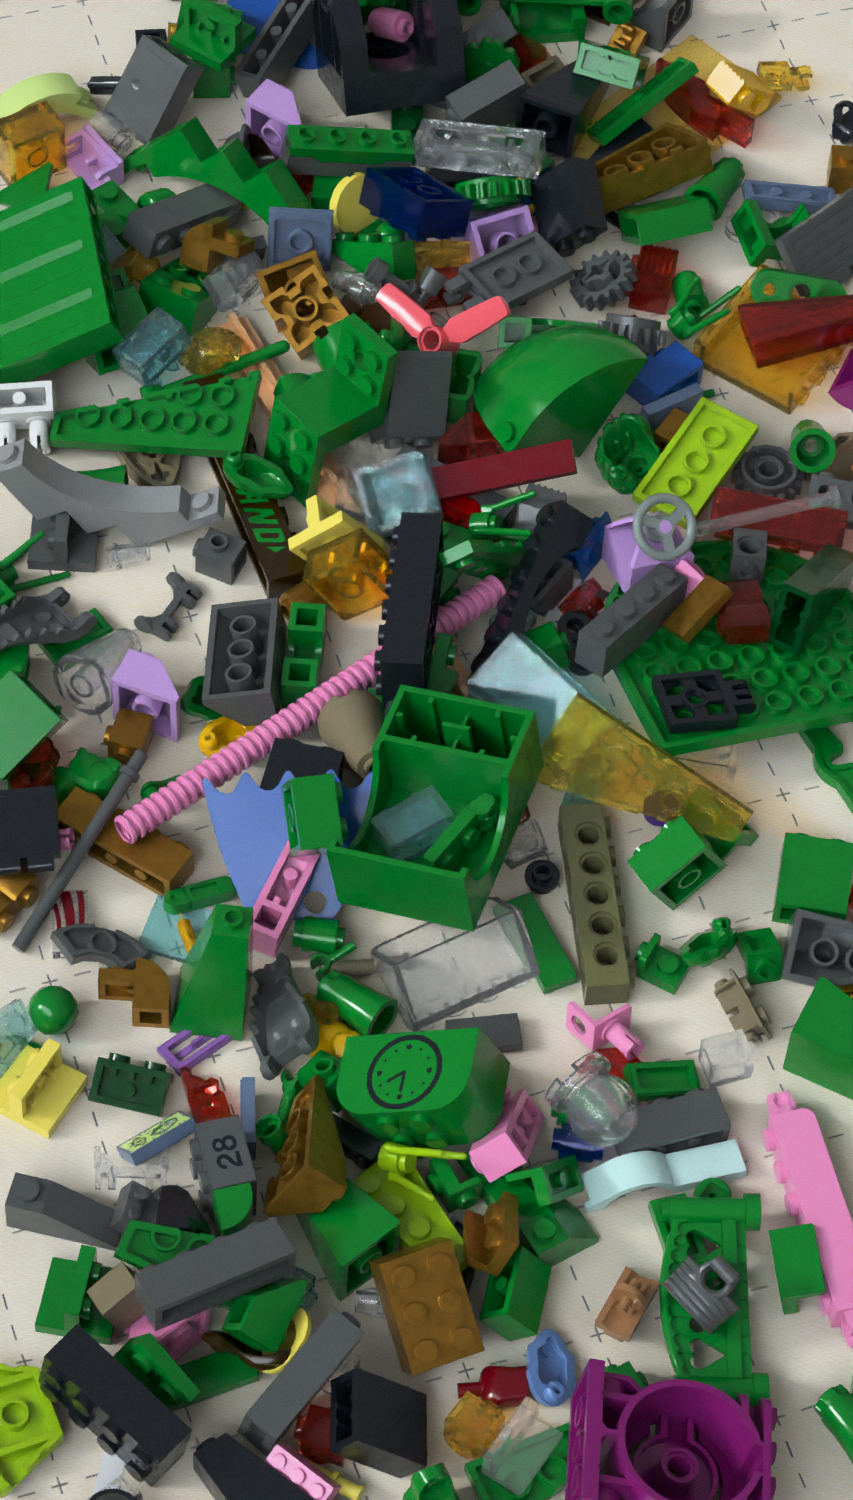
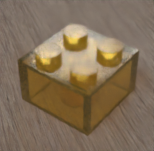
M47 100L0 118V176L8 186L48 162L52 163L54 167L53 173L67 168L65 124Z
M359 528L308 551L302 581L343 621H346L381 606L383 599L389 598V595L385 593L386 575L393 574V570H389V555L362 528Z

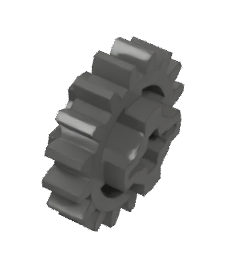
M604 250L601 257L593 254L590 261H583L581 263L583 266L581 270H574L573 274L576 278L569 281L572 287L569 291L580 308L586 306L588 311H592L597 306L599 311H603L606 304L614 307L617 300L626 299L624 295L626 291H633L634 287L631 283L638 281V277L635 274L637 268L627 253L621 255L619 250H615L610 255L607 250Z

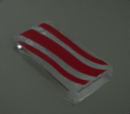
M68 890L62 892L52 908V932L68 925L89 923L88 890ZM52 941L53 959L65 958Z

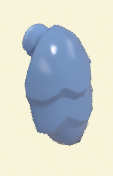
M543 1329L534 1342L529 1344L526 1349L528 1365L526 1377L531 1393L540 1404L546 1407H557L566 1402L574 1391L576 1385L574 1355L566 1348L563 1339L557 1332L552 1329Z

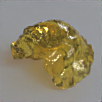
M221 327L201 329L193 337L192 341L182 346L181 358L183 366L190 374L209 375L216 369L223 367L225 363L238 361L244 341L234 331Z

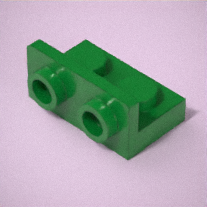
M151 1333L130 1338L113 1356L169 1409L176 1405L191 1402L200 1393L196 1385Z

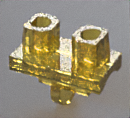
M442 239V241H414L416 274H423L426 267L430 266L441 274L458 275L459 267L471 262L470 241H451L450 239Z

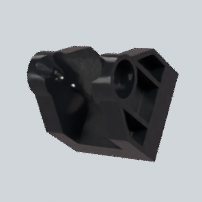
M312 0L318 76L346 117L446 101L445 96L466 85L463 30L457 0H406V12H409L413 17L414 31L405 42L380 38L372 32L365 33L358 0Z

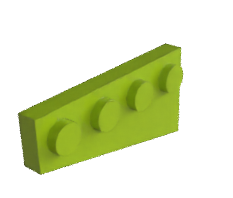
M378 1161L352 1181L401 1222L399 1244L404 1249L437 1237H443L451 1240L460 1271L462 1272L470 1266L464 1263L463 1239L436 1199L434 1202H429L403 1185L388 1181L389 1172L382 1171L379 1168ZM416 1168L413 1172L404 1175V1177L432 1194Z

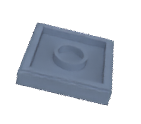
M270 206L267 268L315 250L323 271H331L334 210Z

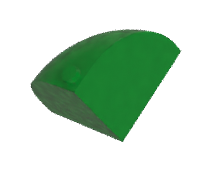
M572 325L546 329L514 343L487 366L475 383L473 392L475 405L483 422L506 452L571 439L575 457H580L649 358L628 339L615 335L605 328Z

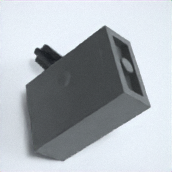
M143 34L122 76H92L90 82L87 83V87L93 95H112L104 111L114 117L113 123L123 129L132 130L136 133L135 138L146 144L174 129L204 68L162 38Z

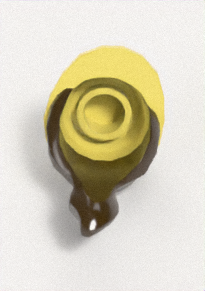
M299 1308L289 1323L285 1341L278 1347L276 1352L256 1351L230 1334L219 1330H210L203 1333L201 1340L209 1344L216 1352L237 1355L251 1368L258 1369L262 1373L278 1375L310 1338L311 1317L308 1311Z

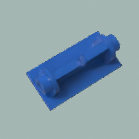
M607 511L604 512L601 518H593L594 522L582 549L566 553L562 556L573 563V569L578 570L581 580L587 578L602 558L605 525L612 523Z

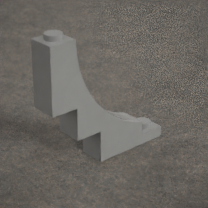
M25 438L0 446V482L37 520L66 511L87 534L117 525L137 547L224 520L226 493L220 486L190 495L181 485L135 486L113 483L78 473L57 463L36 449Z

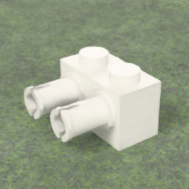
M52 380L0 384V446L16 441V429H29L30 443L39 450V443L41 442V449L44 455L51 452L49 427L53 426L56 414Z

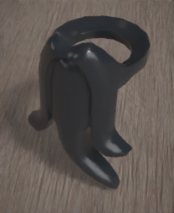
M842 100L833 109L832 138L839 140L844 145L853 142V102ZM843 107H848L849 111L843 114Z

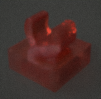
M591 578L578 585L557 608L563 614L576 610L583 612L591 621L595 617L590 613L588 605L595 612L605 607L603 601L595 596L602 587L594 578Z

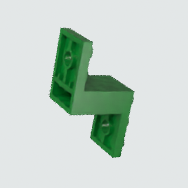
M355 313L345 317L343 320L335 366L274 398L264 459L282 468L284 475L293 486L290 496L298 500L304 507H306V500L317 493L324 455L379 427L384 422L398 352Z

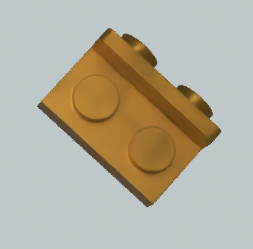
M506 1191L502 1193L496 1204L491 1203L485 1216L467 1210L463 1216L464 1263L470 1265L475 1270L485 1271L498 1277L519 1245L518 1196Z

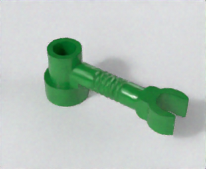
M287 1069L281 1074L283 1095L277 1115L268 1114L256 1123V1136L264 1146L270 1147L275 1155L282 1149L289 1136L284 1133L294 1097L303 1089L298 1078L293 1079Z

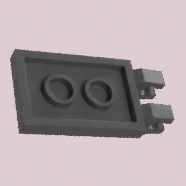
M534 230L459 267L458 275L444 283V288L447 292L443 293L442 298L449 306L463 301L467 294H469L472 298L464 302L462 307L464 310H467L495 296H502L511 310L572 279L574 269Z

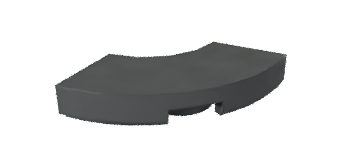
M95 924L68 925L53 931L50 937L71 965L89 961L99 962L108 967L118 966L134 970L136 969V958L150 960L152 956L132 936L117 929L114 932L95 927Z

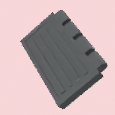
M853 186L774 241L787 270L837 279L841 285L852 278ZM798 284L795 286L800 297L808 295L809 288L807 285Z

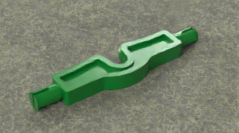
M828 727L798 732L813 754V766L818 776L826 784L837 790L853 813V763L841 765L831 763L842 756V743Z

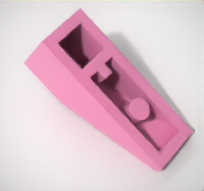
M287 841L253 907V949L273 958L275 957L290 928L321 854L291 858L289 841Z
M525 1088L519 1090L502 1108L500 1118L494 1128L486 1136L473 1142L469 1151L470 1161L474 1169L479 1174H484L489 1183L527 1162L545 1118Z

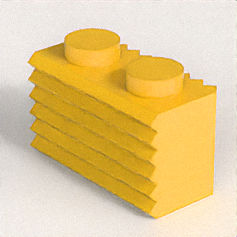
M720 61L705 82L728 106L755 116L759 115L769 106L770 100L774 96V91L769 86H766V83L762 82V79H759L755 72L727 61Z

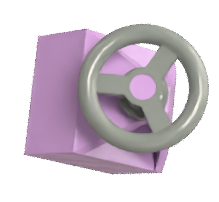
M658 493L646 498L639 505L633 517L624 518L605 525L601 556L624 593L660 563L673 570L682 559L694 562V554L690 549L697 534V522L694 512L689 504L679 496L670 493ZM660 503H668L677 507L670 515L664 511L647 513L651 507ZM683 517H685L687 525L684 539L675 526Z

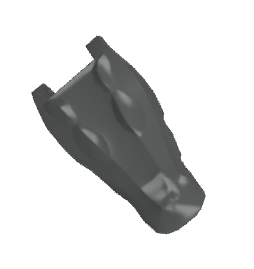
M57 587L50 593L42 596L31 597L23 595L19 601L13 599L10 607L6 604H3L1 607L0 652L9 648L30 644L46 645L48 643L74 641L88 633L96 625L97 618L89 611H85L79 617L73 619L63 610L62 607L70 599V594L63 587Z
M282 953L276 956V961L271 964H265L263 969L259 968L252 973V976L258 982L259 988L257 989L258 994L252 997L254 1005L249 1009L255 1018L254 1021L249 1023V1027L253 1032V1037L250 1039L261 1063L260 1072L263 1078L269 1081L280 1075L281 1068L300 1054L308 1055L316 1050L319 1040V1026L316 1016L302 996L294 980L289 958Z

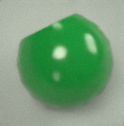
M62 986L41 987L33 994L27 1007L30 1022L36 1030L44 1035L66 1033L74 1026L79 1014L77 1000L69 990Z

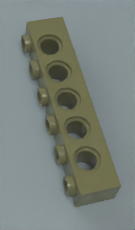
M602 803L563 805L559 808L557 827L584 1006L627 1003L629 989L635 988V972L633 966H627L626 958L630 957V941L628 936H623L621 928L625 927L624 906H618L617 897H620L621 886L619 876H613L612 867L616 866L614 846H608L607 838L611 837L610 817H604ZM593 901H597V902H600V903H602V904H594V903H592V902H593ZM601 931V932H605V933H607V934L601 935V934H598V933H596V932ZM601 962H608L612 965H603Z

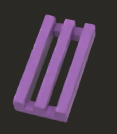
M184 1030L157 1047V1053L166 1060V1063L180 1077L231 1042L232 1037L222 1034L180 1062L181 1059L213 1038L200 1035L192 1040L191 1044L173 1055L170 1052L172 1049L193 1036L192 1031Z

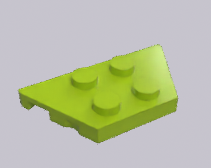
M0 1363V1498L6 1497L64 1441V1435L52 1402L40 1389L41 1384L38 1382L40 1376L39 1367L22 1365L9 1367Z

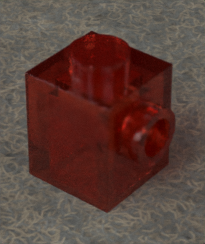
M310 1404L306 1417L299 1416L294 1430L293 1438L299 1440L298 1453L317 1464L329 1463L343 1467L346 1458L331 1453V1409Z

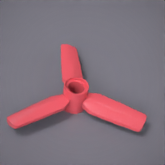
M392 283L384 285L376 296V300L384 309L400 322L412 337L417 338L420 351H452V356L458 351L460 343H466L507 318L511 313L505 299L502 296H495L455 315L443 327L436 326L431 314Z

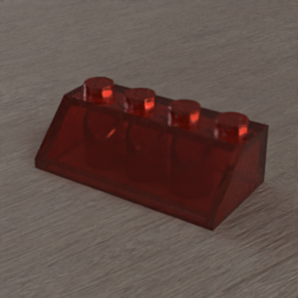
M717 486L708 532L714 533L715 538L732 541L734 527L768 531L767 544L780 546V550L787 553L797 554L800 550L813 552L814 556L828 543L842 548L849 512Z

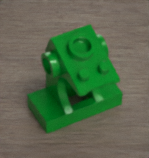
M746 199L730 221L749 266L760 268L767 258L783 261L774 241L812 214L810 211L807 212L804 203H801L789 218L781 217L775 220L774 223H768L765 221L757 201Z

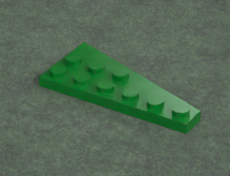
M260 370L248 372V377L233 380L231 376L218 378L219 383L205 386L194 383L147 393V398L130 401L129 397L118 399L117 404L98 407L94 404L56 412L49 441L52 447L219 458H225V454L230 450H237L239 454H245L262 375Z

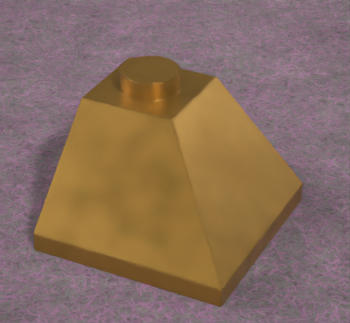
M312 250L255 272L264 297L266 298L281 286L287 293L297 286L293 278L313 264L328 284L316 251ZM331 293L327 296V298L331 299L333 297V294ZM304 308L302 311L304 316L301 318L311 317L315 309ZM275 323L278 333L283 332L289 328L287 325H285L283 328L280 329L278 325Z

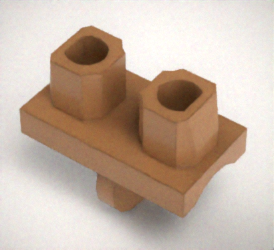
M626 1266L596 1318L594 1326L604 1330L606 1335L620 1342H624V1340L629 1342L658 1291L660 1283L644 1278Z

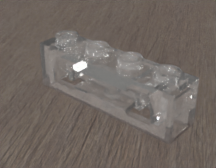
M423 118L413 140L415 166L537 179L546 158L545 132L541 130ZM436 129L456 131L457 138L450 139L452 135L450 132H447L444 138L437 137ZM506 137L524 139L520 146L515 145L514 139H509L506 146Z

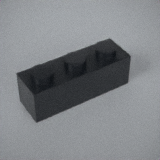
M332 1113L345 1157L354 1161L358 1167L368 1169L378 1161V1154L384 1143Z

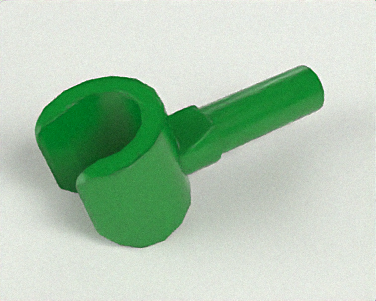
M354 941L329 955L316 953L311 957L310 967L312 970L320 965L325 966L315 973L318 981H321L329 973L330 967L334 962L357 949Z

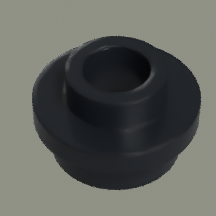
M536 860L526 867L524 879L527 886L534 893L547 894L557 887L560 880V872L552 862ZM542 873L546 874L547 876L541 877L537 874Z

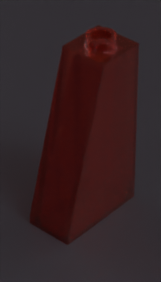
M853 294L737 305L741 330L757 369L853 343Z

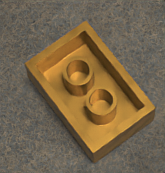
M437 1237L368 1261L403 1372L414 1376L485 1351L450 1239Z

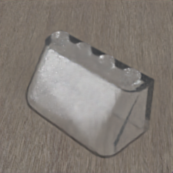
M488 897L474 932L427 922L380 943L371 950L374 965L390 997L398 1000V1012L405 1026L413 1032L430 1030L436 1025V1022L447 1017L460 1016L467 1011L468 1007L477 1003L493 1001L499 996V993L510 988L523 987L530 982L531 978L541 974L521 909L498 897Z

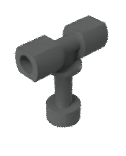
M375 257L369 263L363 276L366 281L374 286H377L380 282L385 285L387 283L394 284L422 308L431 294L435 297L437 296L447 279L443 274L427 266L418 282L412 280L406 283L388 271L389 264L379 257Z

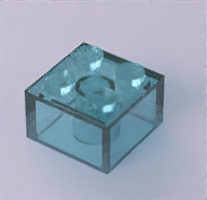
M411 451L352 471L368 529L381 538L393 535L394 525H400L402 511L443 513L426 453Z

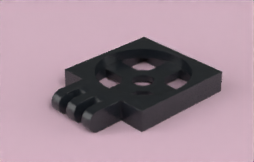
M720 669L652 677L651 687L669 735L737 727L738 714L752 713L756 709L746 680L724 681ZM682 686V694L667 696L671 690ZM698 686L709 689L710 691L706 692L704 689L699 688ZM690 697H698L701 702L693 704L688 699ZM723 704L724 711L722 714L709 715L706 707L708 705ZM686 708L691 710L693 717L679 719L674 716L672 709Z

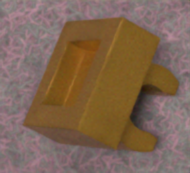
M628 22L618 24L607 45L640 54L650 35Z

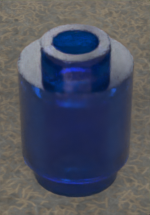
M562 1121L561 1129L554 1128L551 1150L558 1151L557 1158L575 1154L576 1160L579 1162L593 1163V1160L602 1161L606 1131L597 1130V1126Z

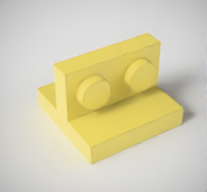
M314 495L306 500V521L309 528L288 539L291 552L330 578L384 549L383 540L380 536L318 495Z
M48 1038L41 1049H35L24 1044L0 1077V1114L49 1139L88 1084V1076L62 1063L60 1043Z

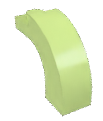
M46 73L36 75L15 84L0 95V138L19 143L33 124L43 117L54 113H69L92 120L99 111L92 100L91 93L85 88L77 86L70 74Z

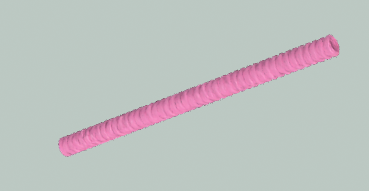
M488 575L484 580H480L476 585L471 586L468 591H463L460 596L454 597L452 601H448L444 606L439 607L434 645L438 632L449 635L455 634L458 629H463L467 624L472 623L474 619L480 618L482 614L489 612L491 608H495L502 596L506 594L503 583L495 576ZM382 646L379 649L372 650L370 654H366L362 659L355 661L354 665H349L346 671L342 670L337 676H332L329 681L323 682L321 687H315L312 692L306 693L304 698H298L295 703L289 704L287 709H281L279 714L272 715L270 720H264L262 725L255 726L253 731H247L245 737H238L236 742L228 744V748L223 747L219 753L212 754L210 759H204L202 765L197 764L193 770H187L184 776L180 775L176 778V782L170 781L167 787H161L158 793L153 792L150 795V799L144 798L141 804L133 805L132 810L127 809L124 811L123 816H116L114 819L115 828L120 837L129 844L136 843L137 837H145L146 832L151 833L154 831L155 826H162L164 821L172 819V815L180 814L181 809L186 810L190 804H195L199 798H204L205 793L202 784L204 778L208 779L215 788L223 786L225 781L232 780L233 775H240L242 770L250 768V764L255 765L259 759L266 758L268 753H271L275 737L286 740L293 739V737H298L301 731H307L310 726L316 725L322 707L332 697L338 695L340 698L350 694L349 690L367 691L368 687L373 688L376 685L377 674H381L374 670L375 651L381 650Z

